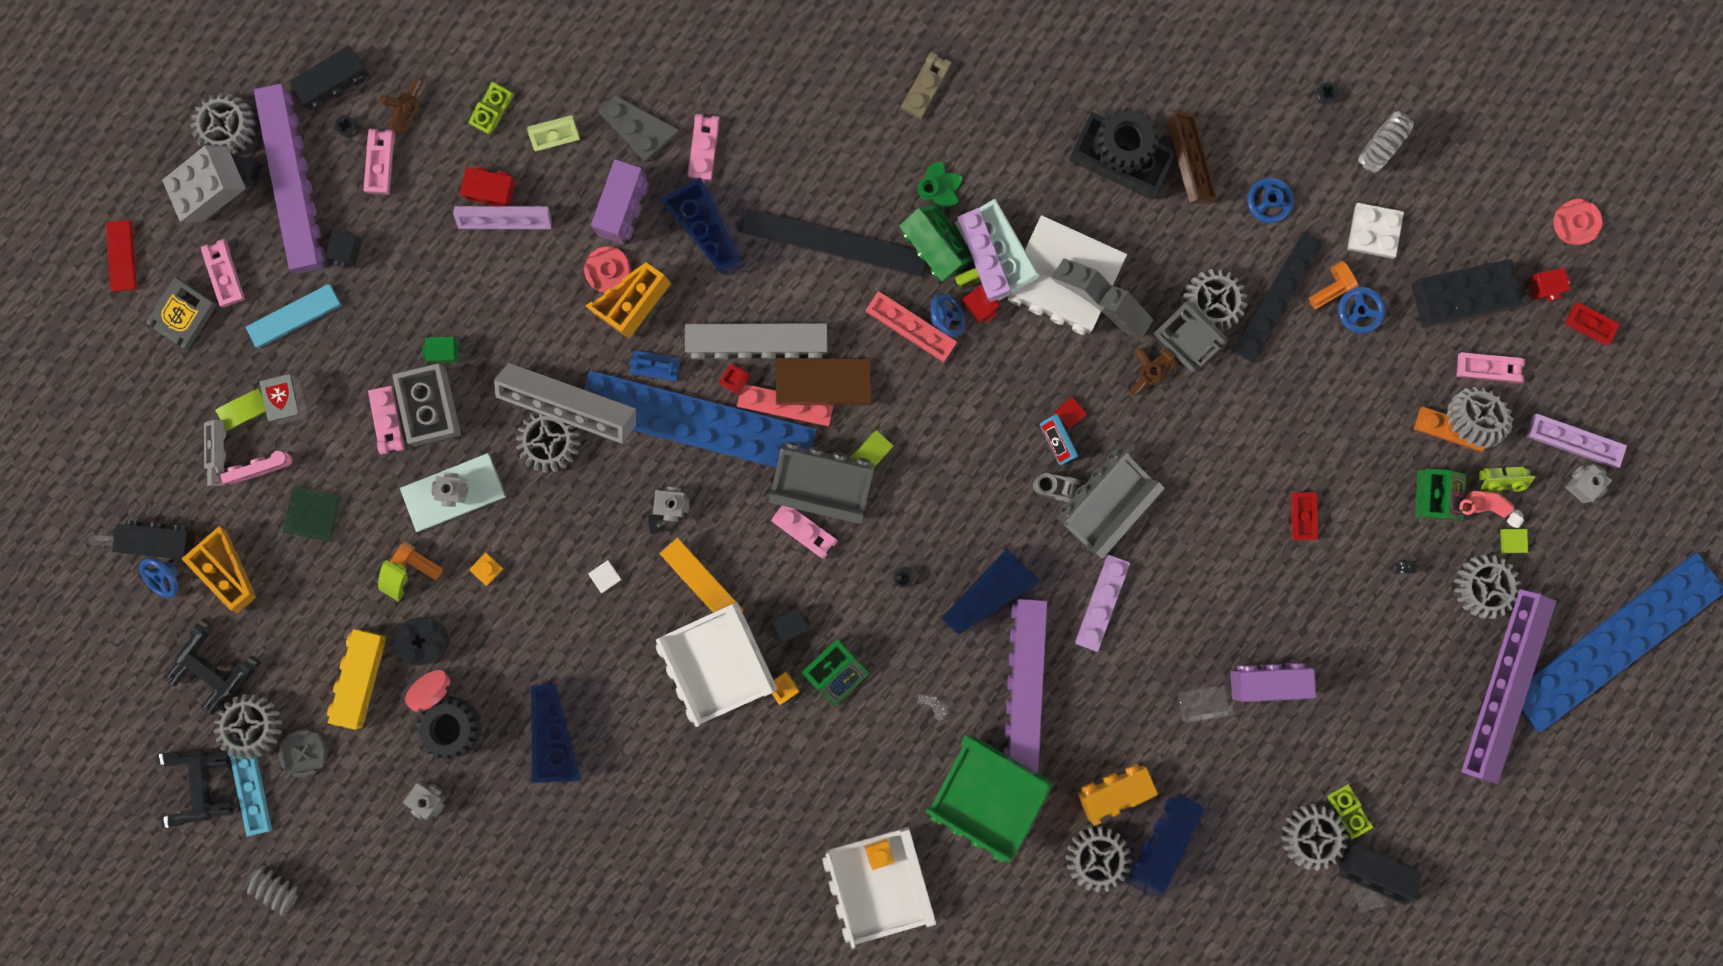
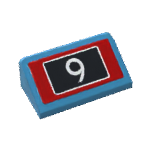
M1057 414L1040 423V427L1059 465H1063L1078 457Z

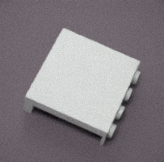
M1041 215L1025 249L1040 277L1008 295V301L1018 306L1021 303L1030 307L1029 311L1037 315L1044 313L1051 316L1050 320L1056 324L1063 325L1066 323L1073 326L1072 330L1078 334L1084 335L1085 332L1090 334L1101 311L1079 295L1056 283L1051 277L1063 258L1098 270L1109 284L1113 286L1127 254Z
M738 602L656 639L657 652L660 657H664L667 664L666 671L669 677L674 679L677 685V695L681 701H684L687 707V717L691 723L694 722L695 727L761 696L769 695L777 689Z
M909 827L826 850V857L822 858L826 872H831L833 879L829 881L831 893L833 896L837 895L839 904L835 905L839 919H844L846 928H842L843 936L846 943L850 942L852 949L859 943L925 924L926 927L936 924ZM887 838L895 863L872 871L864 845Z

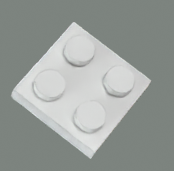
M1357 203L1355 205L1347 250L1395 258L1404 212Z

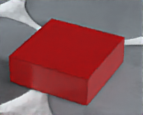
M731 363L718 383L739 395L751 375Z
M1072 397L1053 412L1059 416L1067 430H1070L1087 415Z

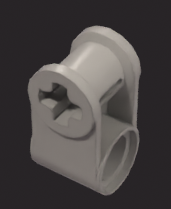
M1045 473L1035 478L1033 488L1041 496L1069 503L1074 498L1077 485H1080L1081 480ZM1042 478L1050 481V489L1048 491L1040 488V480Z

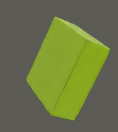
M976 268L955 277L961 289L981 282Z
M1527 529L1500 530L1501 553H1528Z

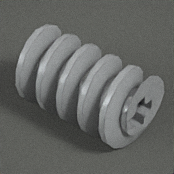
M262 865L249 876L242 890L248 888L247 892L249 895L256 893L255 897L257 900L264 899L266 906L272 904V910L277 911L280 909V915L284 916L293 907L298 898L296 895L298 887L294 886L288 890L289 881L280 885L282 877L279 875L274 880L271 879L274 871L271 870L265 875L263 873L266 866Z

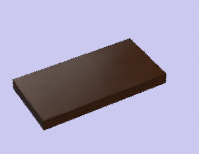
M1177 110L1165 112L1189 203H1216L1218 199L1194 114Z
M776 358V405L870 406V359Z

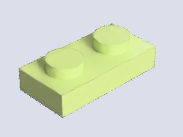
M573 115L527 127L534 151L580 140Z

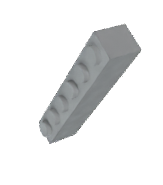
M685 324V353L687 356H691L693 360H703L705 356H714V359L726 360L731 355H738V359L742 360L752 359V355H761V359H775V355H785V358H799V355H808V358L822 359V355H827V324Z
M508 363L494 380L496 398L622 444L636 426L635 408Z

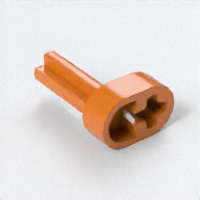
M1344 261L1331 266V272L1336 282L1308 298L1315 310L1343 293L1359 287L1354 275Z
M404 541L390 562L392 564L397 562L403 567L408 563L437 581L444 569L416 552L415 546Z

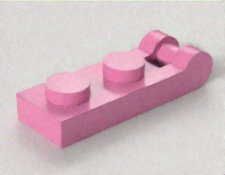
M703 114L695 115L688 179L712 181L720 121L719 116L708 118L704 117ZM702 126L711 127L710 133L702 132Z
M369 129L364 179V192L390 194L393 144L395 143V131L393 130L380 132L378 129ZM378 141H384L383 146H377Z
M221 239L216 242L217 244L201 246V251L219 305L224 308L244 301L245 297L230 255L228 243L225 239ZM220 253L221 257L214 259V254Z
M1459 353L1457 377L1524 383L1522 367L1525 366V359ZM1508 366L1512 367V374L1508 373Z
M393 386L368 390L377 436V448L380 455L387 454L390 450H405ZM393 434V441L387 442L386 436Z
M275 451L269 459L265 460L264 457L251 460V464L244 467L242 465L232 466L228 468V472L220 475L223 484L233 485L288 467L293 460L290 454Z
M781 506L771 520L823 560L827 557V551L830 547L835 546L838 540L794 508ZM818 536L824 539L819 547L814 544Z

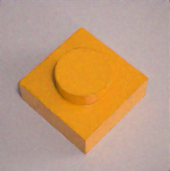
M485 552L469 570L482 583L488 586L504 568Z
M788 671L774 680L777 689L772 695L779 705L800 692Z
M887 838L864 845L872 871L895 863Z

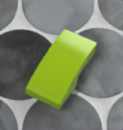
M492 82L482 103L478 102L468 123L490 134L515 94Z
M261 388L251 391L216 409L220 420H223L226 431L266 412Z
M875 430L849 458L854 460L865 458L876 466L893 445Z
M385 560L379 575V590L398 602L404 595L403 586L408 580L405 567L397 562L392 564Z
M1349 785L1327 796L1336 815L1342 818L1341 824L1346 826L1345 831L1351 840L1373 828L1360 807L1362 805Z

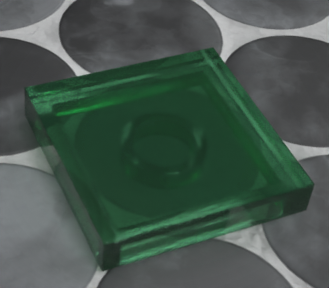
M292 487L282 533L331 542L341 496Z

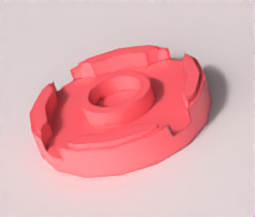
M1572 199L1561 205L1556 211L1553 221L1554 229L1559 238L1567 244L1574 246L1585 245L1594 240L1599 235L1598 233L1603 225L1602 215L1597 206L1593 203L1590 204L1584 199Z
M609 246L593 251L589 255L584 267L585 277L589 284L597 291L603 293L609 288L613 289L620 284L622 279L632 271L630 261L624 252Z
M434 670L425 674L408 690L405 697L407 706L415 712L419 711L420 708L423 710L431 708L444 697L447 692L446 686H450V678L442 670Z

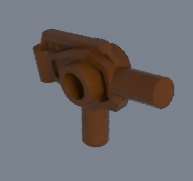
M414 78L408 92H401L397 98L387 95H381L380 97L381 104L394 107L393 118L388 123V128L398 134L402 131H407L417 112L419 105L416 96L423 84L421 80Z
M1142 347L1134 352L1143 368L1138 372L1140 379L1129 390L1132 395L1136 397L1147 385H1157L1176 365V355L1168 348L1152 362Z

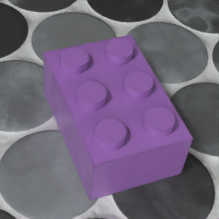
M614 159L591 223V227L599 237L625 245L626 239H631L634 227L631 226L634 217L638 218L641 211L639 202L642 196H646L649 188V183H647V178L642 168Z
M1284 663L1285 668H1282V665L1261 664V669H1257V666L1239 665L1237 670L1230 671L1232 699L1247 702L1316 698L1314 669L1306 668L1305 663Z

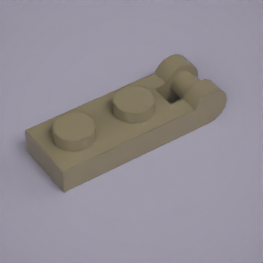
M932 51L928 55L923 68L901 106L902 110L919 119H922L952 64L947 59H940L937 57L938 54ZM932 66L940 69L938 74L930 71Z

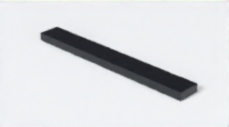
M750 209L746 210L741 232L921 278L926 261L918 256L915 250Z

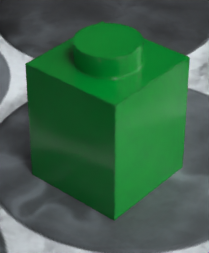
M455 337L425 338V344L422 345V356L430 364L459 363V340Z

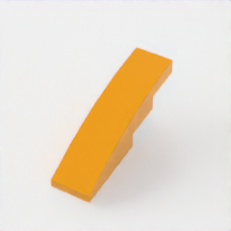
M678 537L660 552V555L713 613L736 603L726 589Z

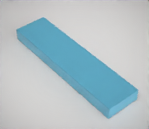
M328 284L245 328L255 347L259 349L342 305L332 285Z
M241 739L235 741L238 745L244 747V741H241ZM237 755L234 757L230 756L246 836L271 831L272 826L257 756L254 755L253 759H247L246 756L244 759H237Z

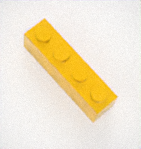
M353 629L352 633H349L346 640L347 653L346 656H343L340 663V670L342 672L340 679H337L333 692L336 693L335 698L327 711V716H329L328 723L354 730L363 728L387 638L386 635L362 629Z

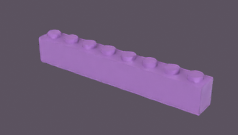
M282 84L254 89L289 270L299 274L324 268L323 261L326 260L323 248L319 246L318 239L321 238V231L319 226L315 225L314 216L317 215L314 203L310 200L309 194L312 193V186L310 181L306 180L305 171H308V166L305 158L301 155L300 149H303V141L301 136L297 135L296 127L299 126V120L292 109V105L295 104L294 96Z
M1519 590L1461 772L1498 784L1554 611L1555 600L1541 594Z
M1016 599V604H1012L1011 618H1015V628L1010 629V642H1014V652H1009V666H1013L1012 676L1008 675L1007 690H1011V700L1007 699L1006 714H1010V724H1005V738H1009L1008 748H1004V754L1038 773L1047 601Z

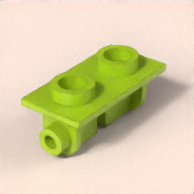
M1506 467V475H1503L1502 468H1485L1484 471L1479 473L1480 480H1484L1480 491H1524L1530 486L1535 476H1530L1529 469H1525V467Z

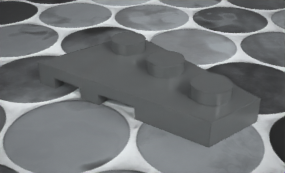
M617 96L611 98L598 110L599 114L645 163L680 133L678 129Z

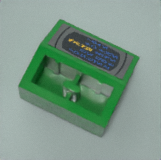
M1439 469L1417 471L1415 518L1464 521V513H1462L1464 508L1460 510V503L1465 500L1466 474Z
M838 639L802 672L834 706L870 674Z

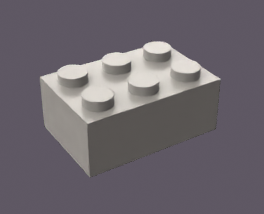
M205 145L162 180L180 222H203L246 189L228 147Z
M438 363L392 375L408 444L420 446L461 436L446 367Z

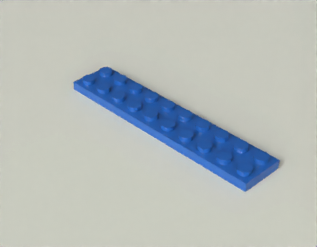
M590 370L584 389L635 408L636 426L632 431L777 468L782 443L796 442L801 444V447L810 449L813 446L817 431L814 428Z
M1698 553L1691 554L1535 672L1532 676L1521 712L1536 732L1541 733L1723 594V585Z

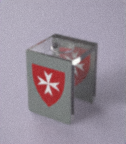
M288 374L260 381L268 421L277 420L278 424H285L308 418L300 378Z

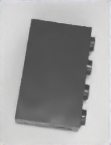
M796 442L782 443L768 503L861 524L875 464H872L870 460L865 458L850 459L847 458L846 454L834 452V454L824 453V450L818 447L803 448L801 444Z
M1119 447L1109 453L1106 462L1093 471L1090 480L1077 489L1074 498L1062 506L1056 517L1093 555L1101 559L1105 557L1165 489L1159 482L1152 480L1130 457L1131 454L1127 450Z

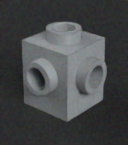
M1597 465L1580 466L1573 472V479L1565 488L1582 503H1588L1602 497L1607 492V485L1612 480L1606 476V471Z
M444 472V477L436 476V482L432 483L431 489L434 500L440 501L441 506L456 507V503H465V498L468 496L467 480L459 478L458 473ZM449 484L451 489L450 492L447 493V486Z
M667 487L666 491L655 490L654 515L664 516L663 520L678 522V517L684 518V513L689 512L690 499H686V494L681 493V488ZM675 501L674 507L670 508V502Z
M420 781L416 783L403 804L412 809L411 813L415 817L427 820L433 817V815L437 817L445 806L442 802L446 796L442 794V789L433 783L429 785L425 781Z

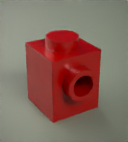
M1564 268L1538 273L1528 278L1534 301L1547 298L1548 302L1563 298V293L1570 291V278Z
M982 284L962 300V304L979 324L983 321L988 323L998 315L996 313L999 308L997 304L999 302L998 299L990 302Z

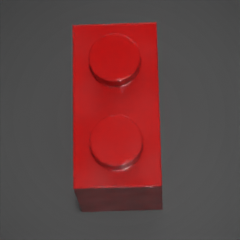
M474 166L473 169L466 167L460 195L469 201L498 207H511L516 181L510 176V173L498 170L496 173H492L480 166Z

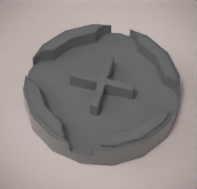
M300 729L286 736L279 747L278 758L282 768L295 777H308L316 774L324 767L328 758V748L325 740L319 733L310 729Z

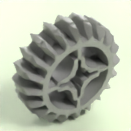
M219 93L217 98L210 95L209 102L201 100L202 108L195 107L198 114L191 115L192 119L196 122L190 124L191 128L195 130L192 134L193 137L198 139V145L201 147L205 145L228 147L229 151L234 155H238L237 148L246 150L244 143H252L249 135H256V132L251 128L257 126L256 122L252 120L256 116L250 111V106L244 103L241 98H235L232 94L225 96L223 93ZM223 109H232L230 112L218 113V111ZM219 119L224 121L227 130H225L224 127L221 126L222 122ZM223 136H228V137H230V138L227 139V140L214 141L215 139H217V138L220 139V138L223 137Z
M1399 111L1394 112L1366 145L1359 156L1358 162L1365 169L1373 173L1379 171L1403 144L1413 129L1414 122L1406 114H1402Z
M1212 269L1207 271V275L1204 272H1200L1198 274L1199 279L1193 277L1191 279L1193 285L1188 284L1185 289L1189 293H1185L1183 298L1190 300L1220 331L1223 330V326L1229 330L1232 327L1231 323L1236 325L1239 322L1238 317H1242L1245 314L1241 309L1246 308L1247 303L1241 300L1247 298V294H1240V291L1244 289V285L1237 287L1236 283L1239 279L1236 277L1230 280L1231 272H1227L1223 276L1222 269H1219L1216 275ZM1216 283L1224 287L1221 290H1214L1211 287L1208 288L1205 284ZM1199 291L1202 293L1201 296L1205 302L1202 309H1200L1197 301ZM1228 293L1231 294L1233 302L1231 310L1226 302V295ZM1222 294V296L1219 298V301L1215 305L1213 304L1210 308H1208V306L1212 303L1211 300ZM1210 311H1216L1225 317L1212 318L1206 314Z
M1476 387L1466 388L1459 392V394H1456L1448 405L1446 415L1449 418L1448 425L1454 426L1452 432H1457L1460 435L1459 439L1464 438L1467 440V445L1474 443L1476 448L1483 446L1485 449L1490 446L1494 447L1501 441H1504L1513 427L1511 424L1514 419L1510 416L1512 410L1506 409L1507 403H1502L1500 396L1495 397L1492 391L1486 392L1483 387L1481 389Z
M531 413L530 417L533 421L530 422L524 419L523 422L527 427L525 429L522 427L518 428V431L522 432L523 436H516V440L523 442V444H519L516 448L517 450H525L520 454V457L522 459L528 458L526 465L531 466L534 463V470L537 471L542 466L543 472L548 473L551 466L552 471L557 472V464L565 469L567 467L564 462L565 459L571 463L574 461L569 456L570 453L575 455L579 453L576 449H573V445H581L580 441L574 440V438L580 436V432H572L576 428L573 425H568L565 422L540 413L538 418L534 413ZM548 422L560 424L565 433L553 434ZM541 425L539 436L531 441L532 433ZM546 436L555 438L553 442H550V446L543 443ZM566 441L564 450L556 457L557 446ZM532 448H544L549 460L539 459L533 453Z
M1480 555L1479 559L1477 557L1471 558V564L1468 562L1462 564L1465 570H1458L1457 572L1462 579L1454 580L1456 584H1460V588H1456L1454 591L1455 593L1462 594V596L1457 598L1458 602L1466 601L1462 607L1464 610L1471 609V615L1476 616L1479 614V617L1485 619L1487 616L1490 619H1495L1497 615L1504 616L1505 610H1513L1510 603H1516L1517 598L1514 596L1519 593V590H1516V586L1521 585L1522 582L1515 581L1514 578L1519 573L1510 572L1513 568L1512 564L1505 565V559L1499 558L1497 560L1495 555H1490L1489 557ZM1488 567L1492 569L1484 578L1475 576L1482 568ZM1501 578L1503 580L1504 589L1500 585ZM1484 583H1490L1488 586H1491L1493 591H1486L1487 588H1485ZM1472 585L1476 588L1475 596L1472 591ZM1492 596L1501 598L1492 606L1484 605Z
M244 694L241 699L234 697L233 705L225 703L226 711H218L222 718L221 720L216 719L214 721L220 725V728H216L214 733L221 736L216 739V742L223 743L221 749L223 751L229 750V756L234 757L237 755V759H244L245 756L247 759H253L254 755L261 757L263 756V749L266 751L271 750L270 742H278L273 736L274 734L282 733L281 730L276 729V726L282 724V721L275 720L280 713L279 711H272L275 705L273 703L267 704V698L262 697L259 699L258 695L253 694L249 697V695ZM252 707L260 711L264 721L256 720L255 713H252ZM239 714L238 721L232 724L235 717ZM248 723L255 725L251 726L248 731L240 729L245 728V725H248ZM264 730L261 737L257 740L258 732ZM232 733L240 734L241 741H244V747L235 742Z
M1310 804L1309 811L1306 806H1301L1302 814L1296 810L1292 811L1295 819L1287 817L1286 821L1291 823L1290 827H1282V830L1288 832V835L1281 836V839L1289 841L1283 848L1286 851L1291 850L1288 853V857L1290 859L1296 858L1295 864L1299 866L1303 864L1307 870L1312 866L1314 870L1319 871L1320 865L1325 869H1329L1328 861L1334 865L1337 864V860L1334 857L1336 855L1341 858L1344 857L1343 853L1339 851L1340 848H1348L1346 844L1342 843V840H1346L1349 837L1347 834L1341 833L1346 829V826L1339 824L1342 820L1340 816H1334V811L1331 809L1326 811V807L1320 805L1317 809L1316 805ZM1318 818L1324 819L1328 823L1332 833L1322 831L1321 824H1318ZM1310 820L1307 829L1304 832L1298 833L1301 826ZM1314 832L1320 836H1323L1319 837V839L1316 840V842L1307 839L1311 838V836L1314 835ZM1298 842L1307 843L1312 856H1306L1300 850ZM1331 842L1329 848L1321 854L1323 846Z
M1091 826L1088 827L1089 835L1087 836L1082 830L1079 831L1082 839L1079 841L1076 837H1073L1072 840L1077 844L1076 847L1072 845L1067 847L1068 850L1074 852L1073 854L1066 855L1067 860L1073 861L1067 864L1068 870L1076 869L1070 874L1073 879L1079 877L1077 880L1079 886L1086 882L1085 888L1090 891L1093 884L1095 891L1098 893L1101 890V885H1103L1106 892L1110 889L1109 883H1112L1117 888L1118 883L1115 880L1117 878L1121 881L1125 880L1121 872L1129 873L1130 871L1124 864L1132 862L1130 858L1124 857L1131 853L1129 848H1123L1127 842L1124 839L1118 841L1120 838L1118 832L1111 836L1112 829L1107 827L1104 834L1102 826H1097L1096 833H1094ZM1105 840L1113 845L1109 848L1097 849L1092 841ZM1086 846L1089 851V857L1080 866V855ZM1092 850H1094L1100 856L1104 854V856L1101 859L1103 861L1102 864L1105 868H1103L1097 862L1095 864L1093 863L1096 861V858ZM1117 852V863L1111 872L1108 862L1114 856L1113 854ZM1100 869L1105 877L1093 878L1086 875L1085 872Z

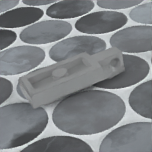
M212 420L204 423V469H207V486H225L220 475L225 473L223 467L226 461V452L224 450L226 429L224 428L223 420Z

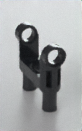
M203 618L191 629V637L175 656L176 663L163 679L165 681L170 680L168 682L170 685L177 686L188 670L193 672L213 689V692L200 707L202 710L207 709L206 713L214 715L223 701L231 698L242 682L254 674V668L256 666L259 667L261 661L253 655L250 656L243 664L240 663L229 678L218 669H212V665L196 653L208 638V633L213 627L212 623Z
M198 751L156 755L157 765L173 766L188 764L191 811L178 812L177 814L161 817V827L209 821L214 816L234 814L235 808H224L234 806V801L212 802L210 787H207V783H210L209 768L229 767L231 765V760L221 761V759L230 758L228 751L213 754Z

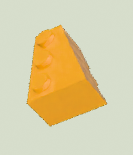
M645 262L623 278L620 284L613 289L609 288L604 292L603 296L593 303H588L586 307L593 314L630 339L670 286L671 282L664 274Z
M220 526L182 558L231 611L239 613L256 598L232 541L224 528Z
M1134 764L1125 768L1126 773L1117 776L1116 773L1104 777V782L1095 785L1092 782L1081 787L1082 791L1077 794L1088 820L1094 826L1100 824V819L1110 814L1116 816L1120 814V810L1129 806L1134 807L1158 795L1145 766L1139 767V764Z

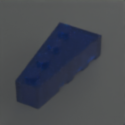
M701 177L659 198L720 273L727 276L746 266L707 183Z
M1006 548L940 619L959 635L1042 581Z
M557 683L532 684V783L581 781L582 775Z
M1181 794L1167 799L1163 807L1165 810L1164 814L1155 823L1153 834L1146 842L1143 852L1125 882L1149 897L1165 894L1205 810L1204 807Z

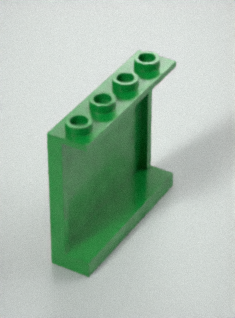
M971 734L966 735L961 742L963 747L932 806L927 808L925 812L931 815L930 819L940 825L944 823L951 827L950 831L959 837L965 836L972 840L971 844L980 850L987 849L992 852L994 859L1005 863V861L1009 863L1014 860L1054 783Z

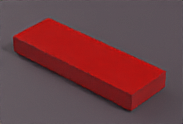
M132 221L106 222L111 291L115 293L138 290Z

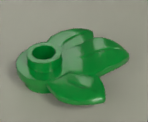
M942 162L934 163L928 167L926 177L919 182L918 194L924 200H933L939 206H953L958 203V199L953 192L960 186L962 177L954 173H945ZM931 186L933 191L928 193L925 191V187Z

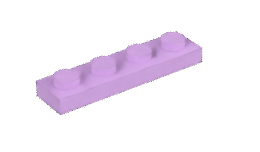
M454 206L453 214L458 229H551L552 226L548 207Z
M977 208L958 216L959 224L988 300L992 302L1012 293L980 209Z
M1539 414L1533 415L1526 435L1528 438L1615 469L1620 468L1627 445Z
M1111 555L1106 556L1075 644L1098 652L1128 571L1129 562Z

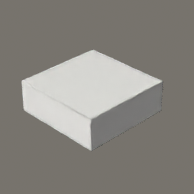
M609 560L588 573L601 593H604L622 580Z

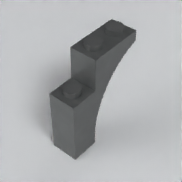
M1063 258L1051 277L1056 283L1095 306L1124 333L1142 339L1154 321L1128 291L1110 285L1098 270Z

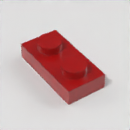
M1579 302L1573 304L1564 322V325L1604 346L1610 345L1620 325Z
M1291 493L1292 540H1318L1317 493Z

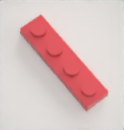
M879 291L866 309V313L943 363L957 343Z
M746 384L740 392L737 404L738 408L828 427L834 406L776 405L775 390Z

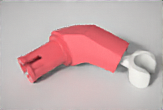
M1469 492L1465 500L1460 503V510L1465 508L1466 510L1462 513L1470 515L1473 512L1479 513L1491 510L1503 518L1509 515L1507 522L1515 528H1519L1524 521L1522 512L1514 509V505L1498 492Z

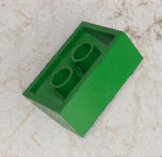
M937 204L918 208L899 225L905 239L912 242L917 249L918 256L929 264L932 274L941 281L952 278L974 262L965 240Z

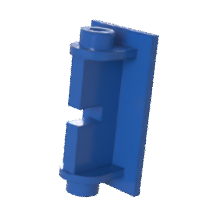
M634 350V355L630 358V374L676 382L681 359Z

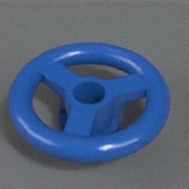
M1264 178L1257 181L1251 187L1247 203L1250 212L1256 219L1265 223H1277L1284 220L1292 211L1294 197L1290 187L1284 181L1277 178ZM1272 185H1276L1284 191L1287 202L1283 201V192L1279 188H1272ZM1264 186L1263 202L1256 207L1254 202L1255 194L1258 189ZM1268 197H1273L1275 202H1270ZM1267 207L1283 209L1276 216H1266L1261 213Z
M1357 287L1351 289L1340 300L1338 306L1339 318L1343 325L1352 332L1361 334L1372 332L1384 320V301L1376 291L1370 288ZM1362 294L1374 299L1378 311L1369 309L1368 305L1364 303ZM1354 296L1356 303L1350 306L1348 310L1349 317L1347 318L1346 304ZM1358 307L1362 308L1363 315L1358 313ZM1367 317L1375 318V321L1368 326L1361 327L1353 324L1355 321L1360 322Z
M938 293L933 297L931 302V321L933 325L950 337L961 335L965 330L966 318L960 303L947 293ZM944 300L948 301L955 308L956 312L948 308ZM953 320L959 321V326L956 330L949 329L950 323Z
M145 558L141 561L139 566L141 577L154 593L164 598H173L178 594L179 585L176 579L178 572L171 563H162L154 558ZM152 565L155 566L156 569H149L147 568V566Z

